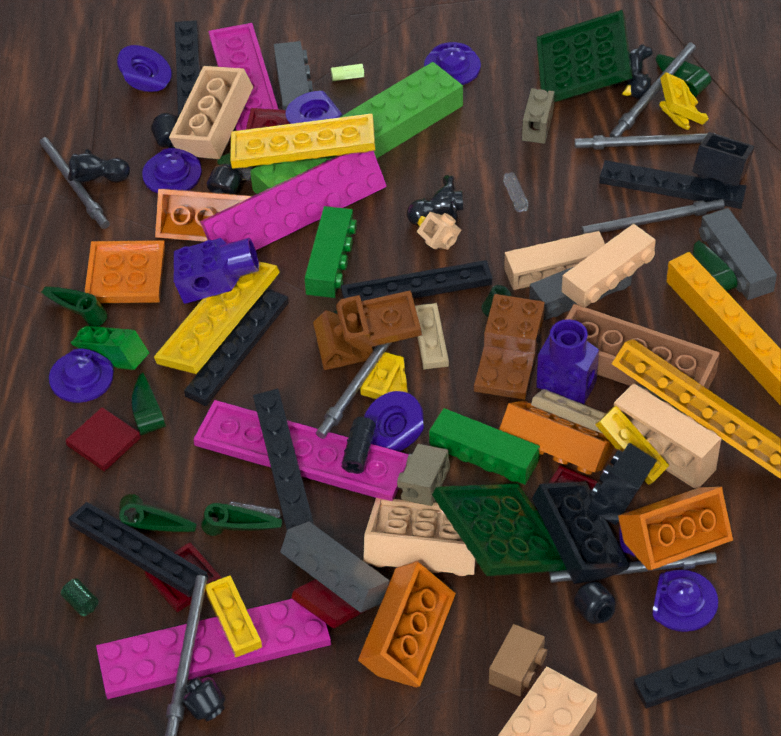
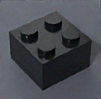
M708 132L699 145L692 172L697 173L703 179L713 178L719 180L725 186H739L747 173L755 146Z
M628 443L624 451L618 449L610 461L611 464L607 465L600 476L599 481L602 484L597 482L589 494L593 500L588 508L616 525L619 521L618 515L625 512L657 460L631 443Z

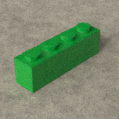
M324 206L305 274L306 295L335 298L337 289H341V285H343V274L341 273L342 270L347 269L348 256L346 254L351 252L353 240L351 234H355L357 229V220L353 219V209Z
M443 408L429 430L430 446L447 449L449 455L457 457L463 462L477 465L485 471L502 475L513 482L526 485L539 463V445Z

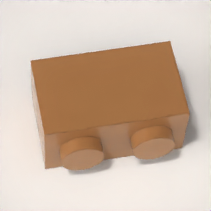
M513 624L489 668V684L521 697L525 687L530 688L536 675L534 670L537 664L541 666L546 658L547 649L544 648L545 637Z

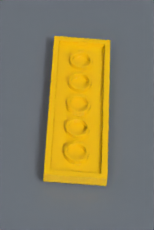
M373 114L232 131L230 160L232 169L374 151Z
M259 262V271L241 276L232 291L202 299L154 356L156 363L197 374L280 273L277 265Z

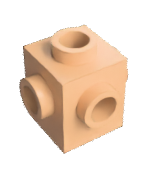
M429 212L417 233L433 249L442 248L449 250L456 242L461 229L455 225L456 220L450 215Z

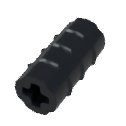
M356 417L353 420L341 466L349 473L360 474L364 472L376 428V423L370 418Z

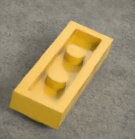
M617 406L611 408L595 424L617 450L624 451L628 443H631L657 460L644 480L648 485L653 483L669 467V464Z
M231 575L206 584L205 592L235 658L262 648L261 639Z

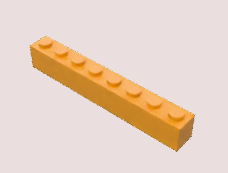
M690 252L669 261L666 282L781 406V349Z
M634 339L624 343L611 363L612 365L687 416L693 418L706 429L714 431L721 439L781 479V438Z

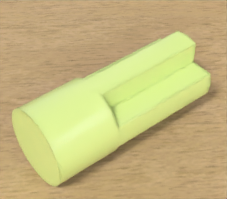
M363 64L331 68L332 81L364 77Z

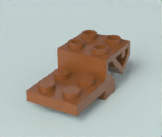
M411 290L361 301L360 295L344 298L336 305L338 314L325 310L313 322L324 370L364 362L373 352V346L422 336Z
M494 294L484 332V349L474 383V392L526 399L533 366H535L539 346L536 343L537 335L542 331L545 302Z

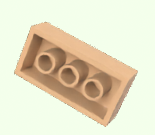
M203 66L169 136L175 148L187 151L196 157L221 158L230 139L231 132L234 130L253 89V85L244 69Z
M634 383L614 402V406H617L669 464L666 471L694 489L701 487L716 471L721 438L714 431L706 429L695 422L690 416H685L674 409L669 403L663 402L652 395L647 389L641 388Z
M546 666L498 736H580L596 712L597 693Z

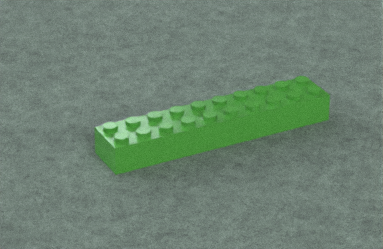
M432 62L341 117L373 114L374 154L377 159L462 107L463 85ZM336 155L320 157L318 159L311 158L294 162L259 165L250 170L252 189L256 194L261 193L336 157Z

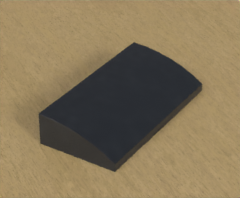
M586 481L540 484L532 500L574 584L604 579L628 570L630 566L606 519L588 508L593 498L589 496L591 490Z

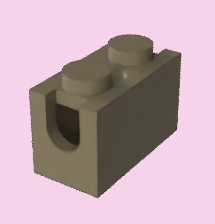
M531 88L523 118L522 141L545 144L553 115L554 91H548L547 93V91ZM533 122V127H534L535 129H539V130H536V131H535V130H532V129L530 128V127H531V123Z
M417 444L413 454L410 453L407 458L404 472H401L398 476L397 487L403 489L401 494L402 500L429 506L433 505L435 499L432 493L436 487L442 486L450 469L447 449Z

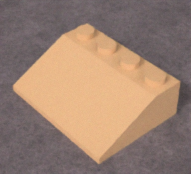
M380 498L375 499L364 537L363 561L366 564H371L374 567H401L418 561L431 573L450 572L458 576L474 575L477 561L467 549L459 534L454 530L444 512L439 508L438 503H433L432 506L400 499H394L393 501Z

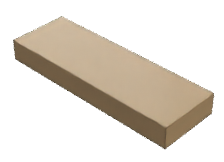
M437 303L415 306L422 331V336H417L423 370L448 367L449 360Z
M542 389L533 397L532 406L602 433L595 424L606 413Z

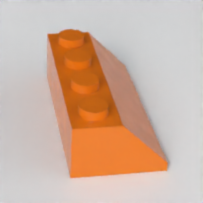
M158 189L155 237L205 242L207 237L200 221L252 197V195Z
M525 400L508 403L499 429L539 445V454L543 455L545 452L553 455V460L561 464L567 465L570 462L577 465L578 471L592 475L593 472L601 471L615 449L604 434L534 407Z
M699 487L618 515L624 543L648 570L662 567L733 541L722 487Z
M418 561L396 568L358 661L378 677L413 687H420L456 593Z

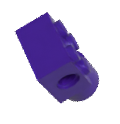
M218 238L190 247H182L174 251V283L184 304L232 291L241 276L259 271L257 253L250 238L228 244L222 238Z
M570 319L555 323L538 354L537 388L548 390L581 404L586 403L596 384L599 349L587 341L588 333L583 324Z

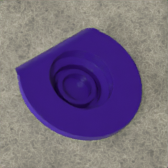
M457 42L443 43L434 47L424 62V67L434 62L462 85L474 80L481 69L480 59L472 48Z
M131 45L123 48L118 54V68L130 86L138 90L153 92L162 90L169 83L172 76L171 68L168 62L156 51L144 46Z
M324 91L305 93L295 98L286 109V118L289 124L340 118L343 116Z
M177 148L163 149L145 164L142 171L143 181L155 193H158V189L191 190L201 178V163L196 156L187 151Z
M73 349L52 366L49 373L50 387L55 395L65 401L74 403L91 401L100 397L108 390L113 381L114 368L110 360L99 353L87 349Z
M392 391L380 396L370 405L364 416L376 423L374 440L371 444L398 452L411 445L420 436L424 427L423 410L420 403L414 396L403 391Z
M673 570L660 573L653 608V617L657 622L675 631L688 632L701 629L712 621L718 608V596L713 585L705 577L688 570Z

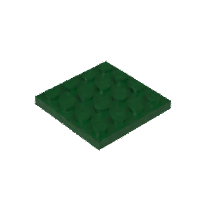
M623 10L537 36L540 87L542 90L547 91V93L548 91H554V102L633 78L626 19Z
M518 484L436 487L432 493L439 508L444 512L454 530L459 534L486 576L567 570L540 514Z

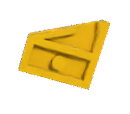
M665 72L660 80L667 109L674 114L682 115L703 125L709 118L706 113L698 112L695 106L699 102L690 92L685 81Z
M385 352L362 384L361 395L377 399L392 391L407 392L403 357Z

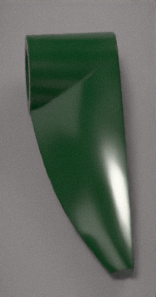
M658 54L655 60L664 72L675 58ZM686 61L673 74V76L685 81L690 92L695 97L711 83V76L705 69Z
M698 240L693 247L695 259L727 292L736 288L738 285L737 278L732 269L710 248Z
M46 286L41 291V293L58 305L81 315L89 326L98 327L107 319L106 310L92 294Z
M144 373L138 376L132 393L133 416L141 436L166 427L160 407Z
M135 494L125 495L119 502L120 520L130 527L157 531L195 532L196 523L173 512L143 504L142 499ZM129 508H135V509H136V510H134L133 513L127 512V510H129Z
M212 503L205 509L201 528L206 534L217 536L224 529L257 531L281 528L282 520L238 506ZM211 517L217 518L218 522L213 521Z

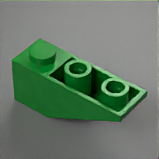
M85 326L78 331L77 336L71 341L73 346L99 353L110 360L114 367L135 370L149 354L137 332L131 329Z

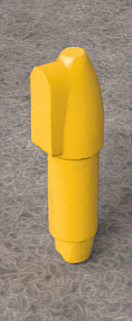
M660 102L659 106L677 126L685 130L690 129L689 120L686 117L670 112L667 109L666 102Z

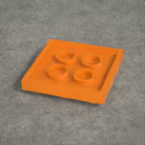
M164 240L91 241L85 293L94 295L100 303L160 302L165 255Z

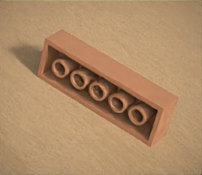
M576 304L573 305L566 318L583 324L588 333L587 341L599 349L597 375L629 386L633 383L643 386L611 364L624 343L631 339H634L707 389H709L717 373L720 352Z

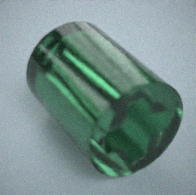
M493 286L481 305V310L487 317H489L494 294L511 296V292L505 286Z
M79 579L70 580L61 590V596L80 616L89 615L98 605V598Z

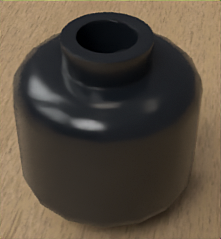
M162 113L155 117L151 125V131L157 144L163 148H175L169 136L178 120L176 115Z
M229 164L216 166L207 181L208 190L214 193L236 194L242 181L238 169H232V166Z
M590 582L578 589L574 597V606L586 621L591 624H599L611 619L615 612L616 600L602 584Z
M197 676L185 685L187 691L184 693L182 701L195 719H205L207 722L224 710L223 704L226 696L212 678L200 679Z

